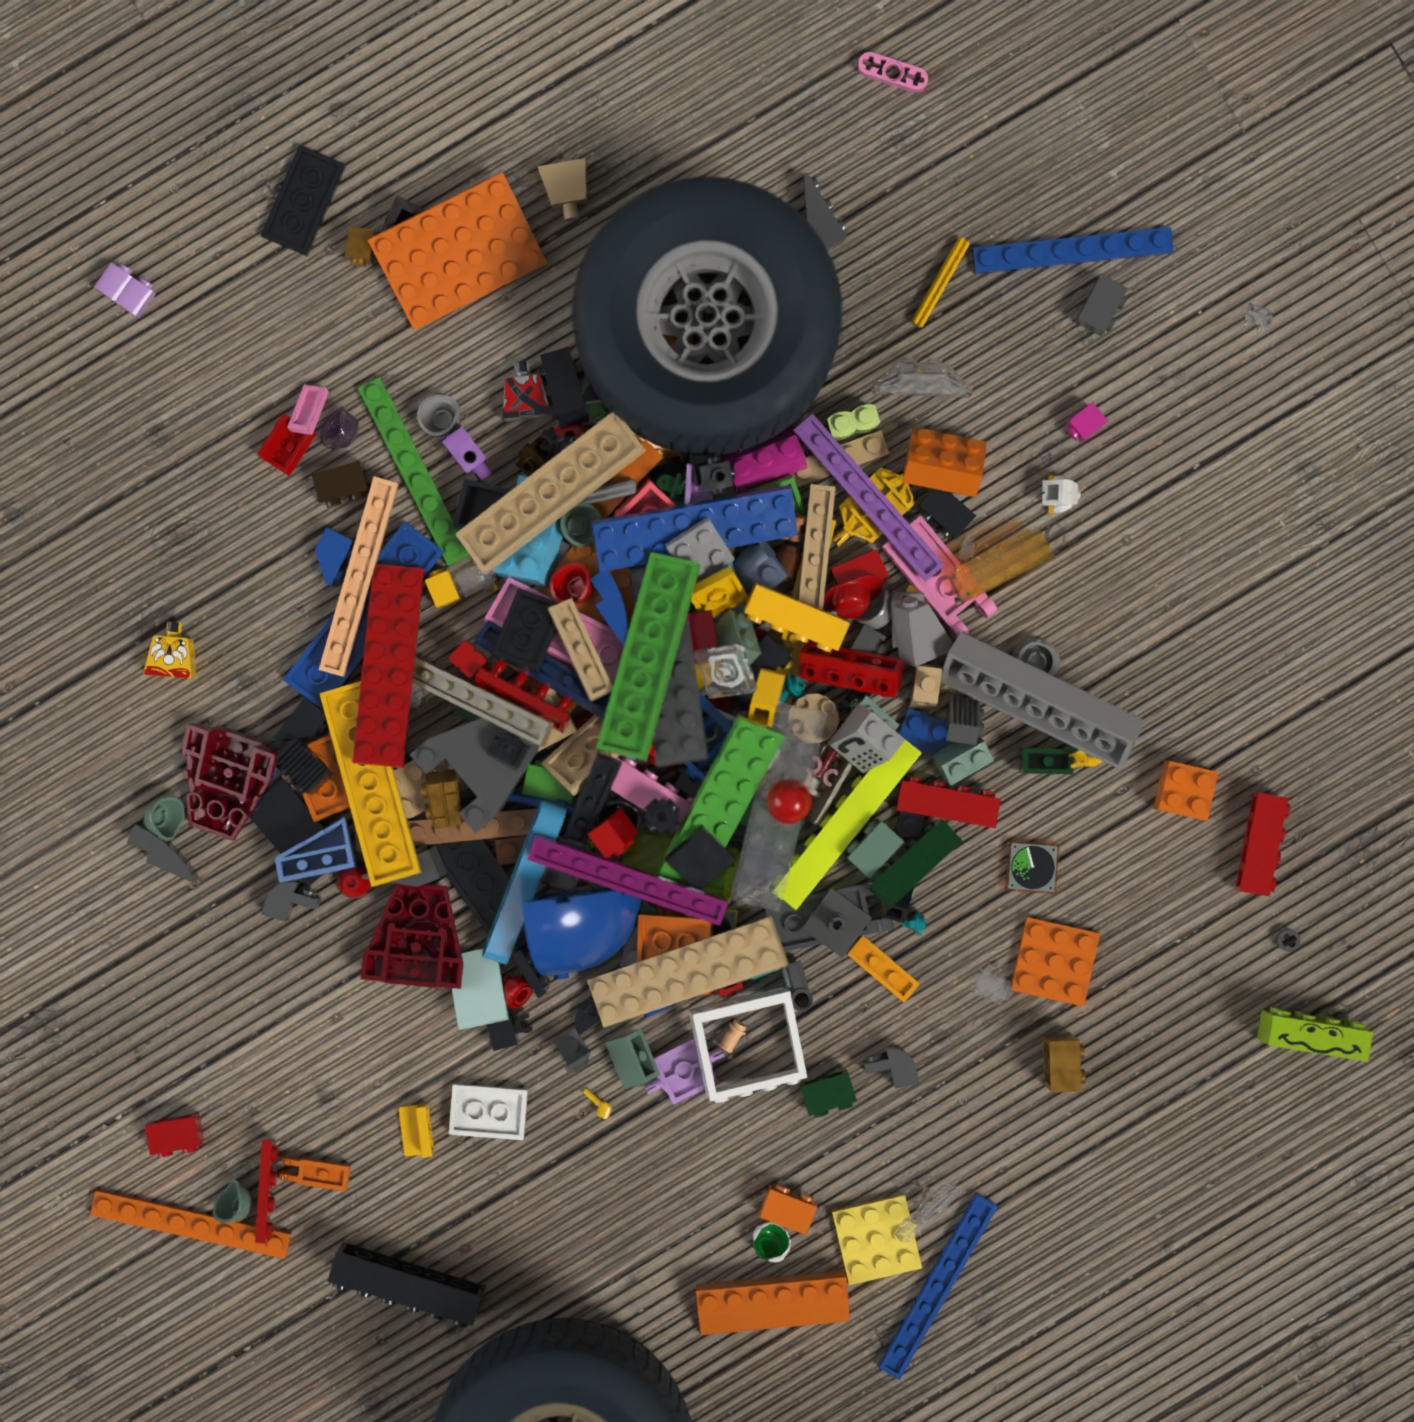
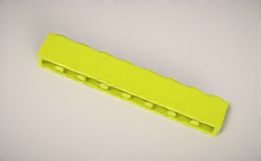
M905 740L890 760L870 769L864 778L859 775L851 785L854 789L848 797L844 794L835 806L838 808L833 816L828 814L819 826L823 828L817 836L812 833L804 843V846L807 847L802 855L796 853L788 863L792 867L788 873L784 875L781 872L772 883L776 887L773 892L797 910L922 752Z

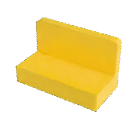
M429 1103L401 1106L399 1108L404 1155L406 1157L422 1155V1158L432 1157L435 1150Z

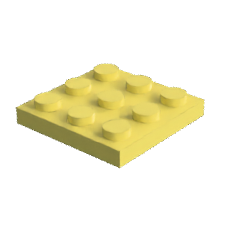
M905 1194L832 1210L849 1285L922 1269Z

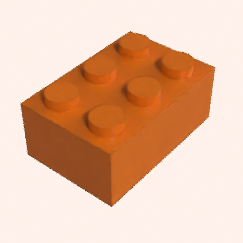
M913 427L907 447L902 482L977 497L983 477L987 442Z

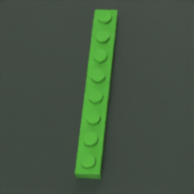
M379 377L359 387L358 390L438 547L444 551L442 555L447 565L451 566L469 557L470 554L455 535L458 530L452 527L454 521L382 379Z

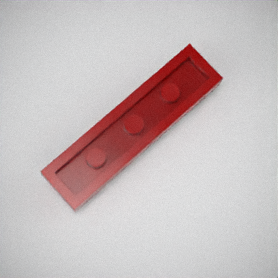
M262 1140L255 1243L269 1242V1238H272L274 1233V1222H270V1213L275 1211L276 1203L275 1197H272V1186L277 1184V1171H273L274 1161H278L279 1146H275V1140Z

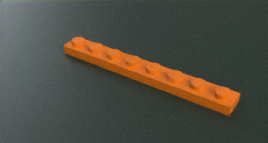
M99 1189L95 1191L90 1216L283 1259L287 1257L292 1232L274 1229L273 1237L269 1238V1242L255 1243L256 1224L243 1221L221 1223L211 1214Z

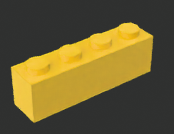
M757 582L754 583L743 609L748 614V619L760 624L762 620L771 623L770 628L784 633L785 630L795 633L794 638L806 643L809 639L818 643V648L827 652H831V649L839 650L850 625V622L842 617Z

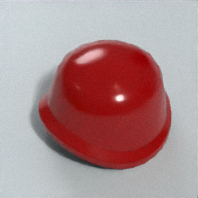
M568 563L553 573L550 580V591L559 603L572 598L576 606L584 603L591 597L594 585L590 580L591 576L586 566L580 563Z
M785 779L778 781L771 787L767 795V806L770 814L775 820L783 824H794L801 821L808 814L811 807V794L808 788L796 780Z

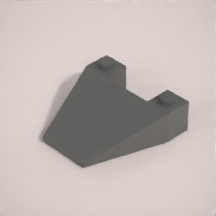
M479 718L429 738L413 751L410 756L425 774L433 771L445 760L450 763L478 797L459 813L474 833H476L500 813L540 746L484 718ZM504 732L524 744L530 745L517 771L489 757L492 753L489 746L495 735L500 737ZM505 745L504 751L510 754L513 752V748L511 745Z

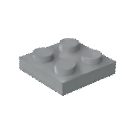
M708 517L665 544L672 557L695 561L701 564L696 583L706 579L735 560Z

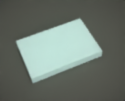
M483 949L461 953L464 962L461 989H452L459 1030L509 1020L499 962L482 957Z

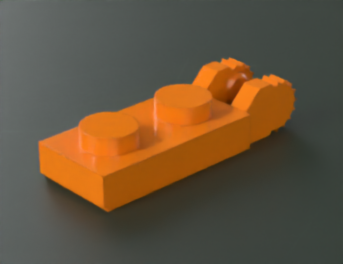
M289 1156L281 1158L282 1164L299 1167L298 1174L288 1171L279 1172L278 1178L282 1180L344 1192L348 1190L351 1165L309 1158L300 1159Z

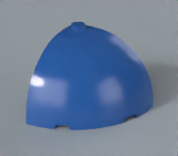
M611 888L542 894L522 902L527 942L532 960L539 974L542 976L554 975V979L569 978L568 973L595 967L613 957L631 937L638 922L642 899Z

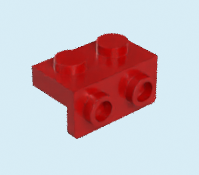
M282 414L266 441L261 445L257 456L290 476L317 434L314 432L313 435L290 432L287 426L291 418Z

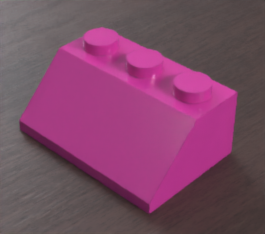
M790 426L772 439L757 446L735 453L720 454L721 459L728 460L734 466L735 479H732L737 494L807 469L805 454L796 434Z

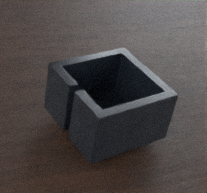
M464 478L452 527L460 531L509 493L511 489Z

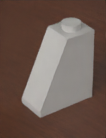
M908 597L903 599V602L893 606L899 656L905 663L917 667L950 651L953 642L929 604L918 600L916 597Z

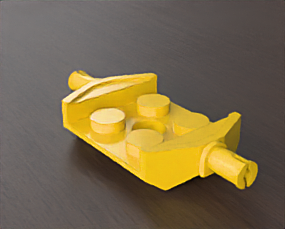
M880 468L869 478L901 515L906 513L915 504L908 483L902 482L903 474L899 475L888 469ZM850 496L838 506L844 525L843 530L832 539L835 543L841 538L836 543L838 547L852 536L872 544L883 534Z

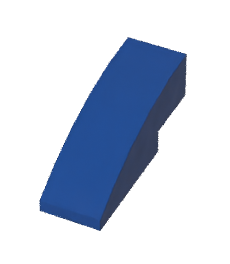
M608 569L590 579L604 599L596 607L625 646L631 625L630 617L621 591Z

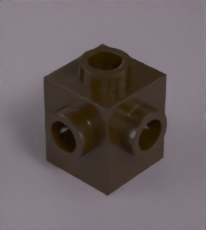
M541 435L531 444L526 443L518 453L521 457L516 466L528 476H531L553 458V449L546 451L540 448V445L546 440L541 438Z

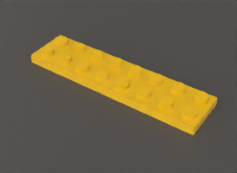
M361 681L319 694L371 887H376L420 874L422 871L393 767L352 763Z

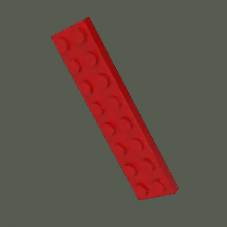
M375 565L370 593L353 764L404 768L424 568Z

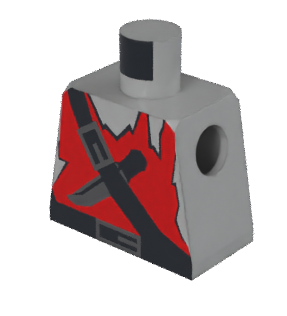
M529 362L515 363L516 377L505 379L504 421L551 417L550 405L545 395L541 376L530 375Z

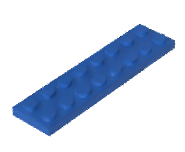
M790 485L592 521L598 569L602 572L606 569L609 571L647 564L651 552L672 557L665 544L706 517L709 518L728 548L796 536L797 528L792 488Z
M404 521L380 552L377 564L424 568L425 579L442 557L444 551ZM371 585L345 676L342 677L319 670L334 618L333 614L283 679L322 710L324 708L319 693L342 687L364 658Z

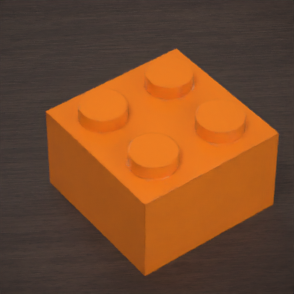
M1164 760L1153 809L1208 821L1219 772Z

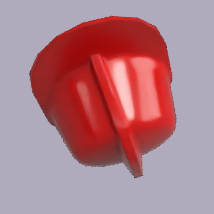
M865 575L835 585L827 591L824 603L827 608L836 611L839 617L845 619L857 618L879 596L882 590V582L874 575Z

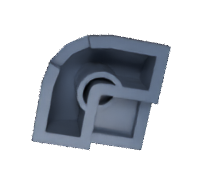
M766 541L750 544L738 555L734 562L736 576L748 597L755 582L774 589L790 575L775 557L777 554Z

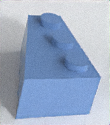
M342 818L335 824L275 857L279 883L357 867L348 819Z

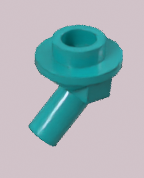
M789 675L784 680V689L781 693L779 707L790 696L796 700L805 695V683L800 677Z
M919 910L910 919L906 916L905 923L899 922L902 926L912 929L919 936L922 935V930L927 929L926 917L921 915Z

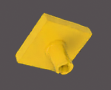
M729 566L696 583L691 601L698 612L712 609L713 617L715 618L729 609L731 610L747 602L748 595L732 567Z

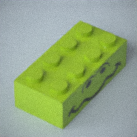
M1270 1007L1269 1011H1261L1257 1039L1269 1046L1368 1062L1373 1032L1365 1029V1024L1355 1020L1344 1019V1022L1341 1023V1020L1334 1019L1331 1016L1319 1015V1019H1316V1016L1310 1015V1013L1295 1011L1294 1015H1292L1291 1012L1285 1011V1009Z

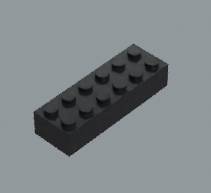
M343 1242L337 1250L327 1282L333 1283L332 1286L337 1289L347 1290V1288L356 1290V1293L363 1297L376 1296L381 1298L383 1303L389 1305L398 1303L405 1305V1309L412 1312H419L420 1310L428 1312L430 1317L438 1320H443L444 1318L454 1320L453 1323L461 1327L473 1326L486 1287L483 1284Z

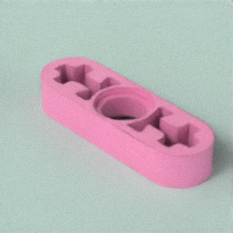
M866 52L859 58L858 71L864 77L913 93L922 92L927 86L928 74L922 68L873 52ZM871 59L873 60V65L880 67L881 62L885 63L881 75L877 74L878 68L871 67L870 71L866 70V65L863 62L867 63ZM890 66H895L899 69L900 76L896 79H891L886 75V69ZM905 70L908 71V77L914 78L915 75H920V80L923 83L919 82L915 86L913 85V80L906 78L905 83L901 82Z

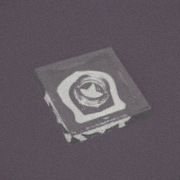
M743 643L699 649L694 653L709 699L755 693L757 690Z

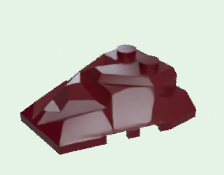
M188 723L182 745V754L186 755L188 769L184 771V777L189 781V793L186 794L188 824L194 828L234 841L271 782L278 753L269 747L268 742L220 726L213 728L203 724Z
M396 884L384 908L385 912L379 924L376 925L370 944L363 953L360 979L396 985L461 989L464 962L448 887L423 884L418 887Z

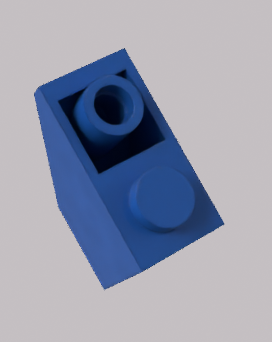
M327 527L315 551L326 584L334 587L336 583L340 584L345 576L346 571L343 569L347 561H350L355 542Z

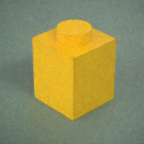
M438 569L429 573L430 578L426 579L425 582L436 608L440 609L462 600L450 571L444 572L443 569Z

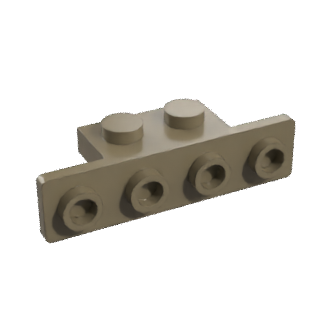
M821 742L815 755L822 760L830 747ZM839 753L829 766L840 773L839 776L833 773L828 775L827 780L833 784L831 787L822 784L819 777L815 774L804 772L799 781L808 788L812 795L816 796L808 814L804 817V819L816 826L826 817L827 809L833 799L838 796L844 779L852 771V764ZM813 759L808 765L809 768L812 767L814 764Z

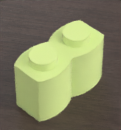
M872 404L859 406L852 412L843 411L835 413L826 421L828 432L836 441L847 439L854 433H868L880 424L876 406Z

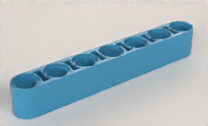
M541 800L488 934L482 957L505 965L508 963L524 923L522 902L534 897L546 867L527 860L535 835L538 834L556 840L565 818V807Z

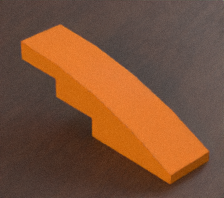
M644 440L641 444L646 451L602 486L633 479L638 487L664 457L647 440ZM629 495L591 503V505L600 512L602 519H608Z

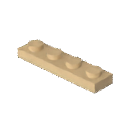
M572 598L548 608L590 702L611 693L613 686Z

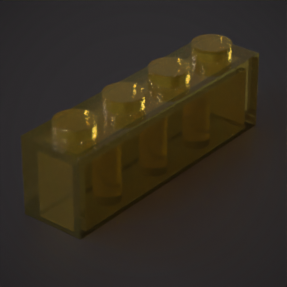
M1028 530L1017 536L1018 541L1012 544L1006 541L996 547V552L989 555L988 551L974 558L976 562L970 565L964 562L953 568L954 573L948 579L961 603L964 604L1044 564L1054 557L1041 531L1038 530L1032 533L1031 530Z

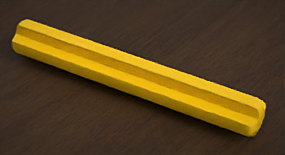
M959 237L911 320L914 325L920 328L924 326L969 247L970 242Z

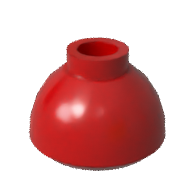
M357 864L355 868L341 870L337 876L339 891L344 896L353 899L366 895L371 888L370 880L363 879L362 875L367 872V869Z
M506 976L502 980L505 1002L510 1009L523 1006L532 996L533 989L525 977Z

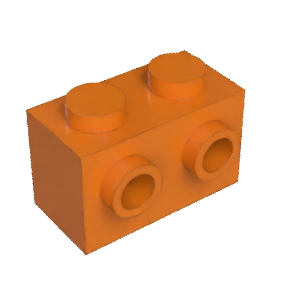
M776 1184V1187L769 1185L759 1212L760 1218L807 1235L817 1210V1203L813 1201L814 1198L805 1193H800L799 1196L790 1192V1188L781 1184Z

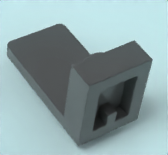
M576 1027L554 1040V1043L567 1062L565 1066L567 1072L572 1069L577 1072L588 1065L587 1062L589 1061L591 1051L581 1035H579Z

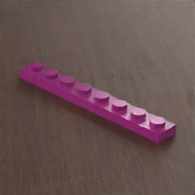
M538 834L535 835L527 858L529 861L719 926L729 903L728 899L608 858L605 859V857Z

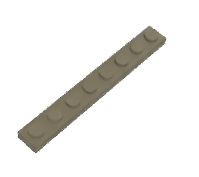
M418 656L415 658L413 684L534 744L546 746L554 722Z

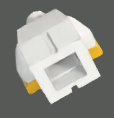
M1049 475V480L1042 481V492H1045V494H1042V506H1048L1049 514L1065 512L1071 509L1072 505L1078 504L1081 493L1078 491V484L1062 475Z

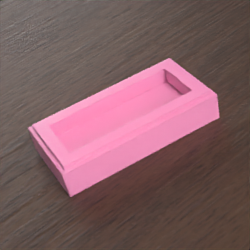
M303 385L287 426L290 432L313 435L329 393L326 387Z

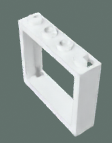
M786 986L688 1009L705 1092L710 1102H725L729 1100V1097L736 1095L746 1097L752 1095L753 1091L756 1090L770 1091L776 1089L777 1085L784 1083L794 1085L800 1083L801 1079L807 1078L791 993ZM783 1003L796 1068L715 1088L702 1023Z

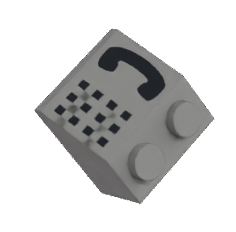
M858 704L828 742V745L860 772L864 773L890 760L905 739L871 710Z

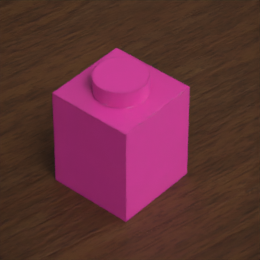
M1091 402L1066 423L1069 427L1067 432L1075 441L1079 440L1082 443L1107 423L1108 420L1096 405Z

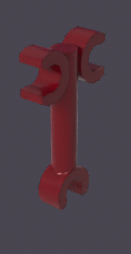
M845 720L839 722L837 729L841 727ZM830 746L822 760L818 756L810 754L809 757L814 761L813 766L809 768L802 765V769L809 774H815L819 777L822 784L831 787L833 784L827 780L828 775L833 773L839 776L840 774L838 770L829 767L838 752Z

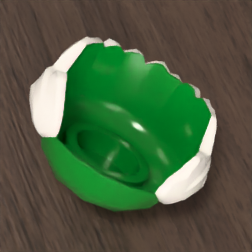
M766 1222L757 1226L754 1230L753 1248L761 1259L776 1263L784 1260L789 1253L791 1239H789L790 1236L783 1226L773 1222Z

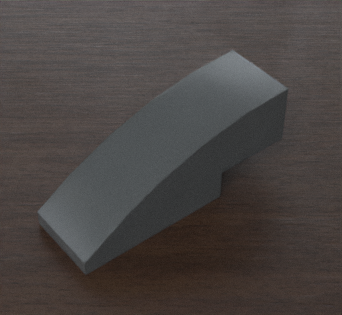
M141 823L134 825L127 843L149 852L146 860L147 863L190 882L197 881L199 875L179 849L170 841L162 840L149 832L145 825Z

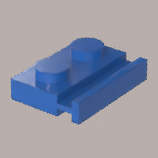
M910 708L907 709L899 731L901 737L919 751L929 755H933L948 746L949 741H946L945 721Z

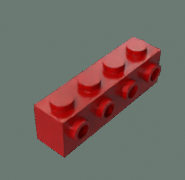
M809 640L807 643L805 642L799 659L798 677L801 679H806L809 682L830 684L834 687L854 689L858 692L878 694L882 697L896 698L901 686L904 660L840 647L838 651L831 649V652H827L818 648L817 642Z
M907 776L906 781L900 780L895 810L996 828L1001 799L995 798V792L981 790L979 795L970 793L971 788L957 785L955 790L946 789V783L931 781L930 786L921 784L922 779Z
M1253 792L1235 890L1270 897L1271 892H1274L1276 887L1275 867L1279 866L1281 860V853L1278 852L1280 842L1283 843L1286 833L1285 828H1283L1284 818H1288L1290 812V804L1287 803L1288 798Z

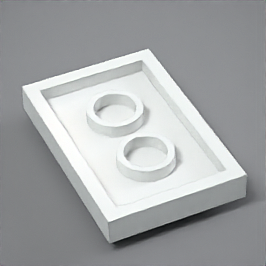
M453 1083L449 1135L524 1140L528 1089Z

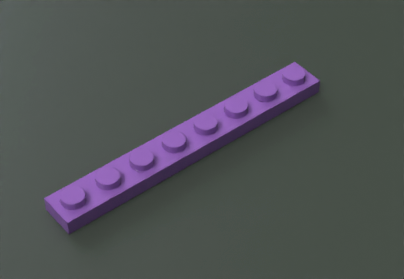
M813 413L793 430L925 582L945 566Z

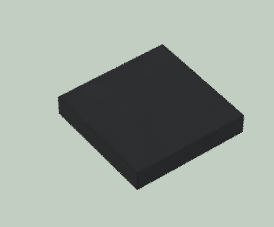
M703 825L664 857L665 861L693 888L702 890L736 861L735 856Z

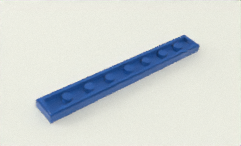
M978 1193L974 1194L878 1363L879 1369L899 1380L901 1379L997 1210V1204Z

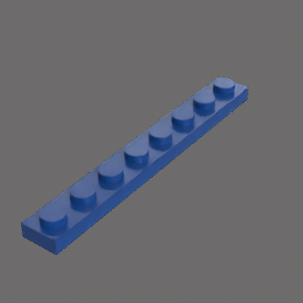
M1171 227L976 247L972 249L975 274L1172 254L1174 252Z

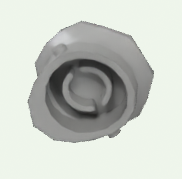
M1028 638L1013 650L1012 657L1019 658L1023 662L1042 669L1052 676L1058 672L1061 666L1059 653L1053 645L1043 639Z

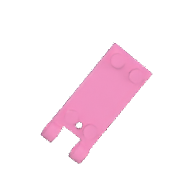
M920 515L910 524L911 527L945 564L929 580L925 582L890 541L881 548L918 592L925 594L927 604L946 625L948 632L956 640L960 632L969 634L968 628L956 616L963 609L974 602L979 613L988 619L997 611V607ZM955 598H959L961 603L956 604Z

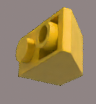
M761 668L752 697L748 719L772 728L776 719L786 674Z

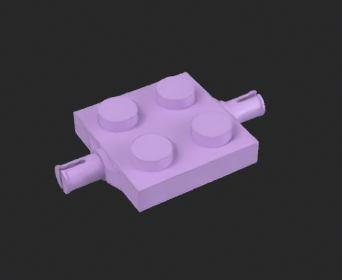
M692 1038L654 1057L660 1075L657 1076L656 1080L644 1085L649 1095L662 1088L668 1093L673 1105L704 1090L705 1087L695 1039ZM721 1047L708 1053L711 1069L712 1062L725 1057ZM712 1070L714 1084H716L718 1080Z

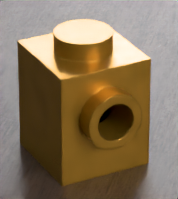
M349 226L345 257L348 261H351V265L366 267V263L373 264L375 254L367 239L377 235L375 230Z

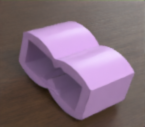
M111 262L94 287L139 318L156 295L151 290L153 285L142 277L136 280L130 276L133 271L122 263L116 266Z

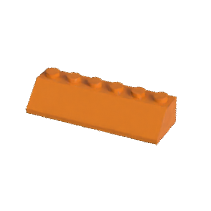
M845 1271L696 1284L701 1335L850 1321Z

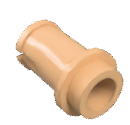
M736 1019L733 1022H729V1029L718 1044L729 1053L733 1052L741 1036L746 1034V1025Z

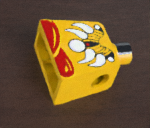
M167 621L166 636H153L143 675L196 679L194 641L190 638H181L182 623Z

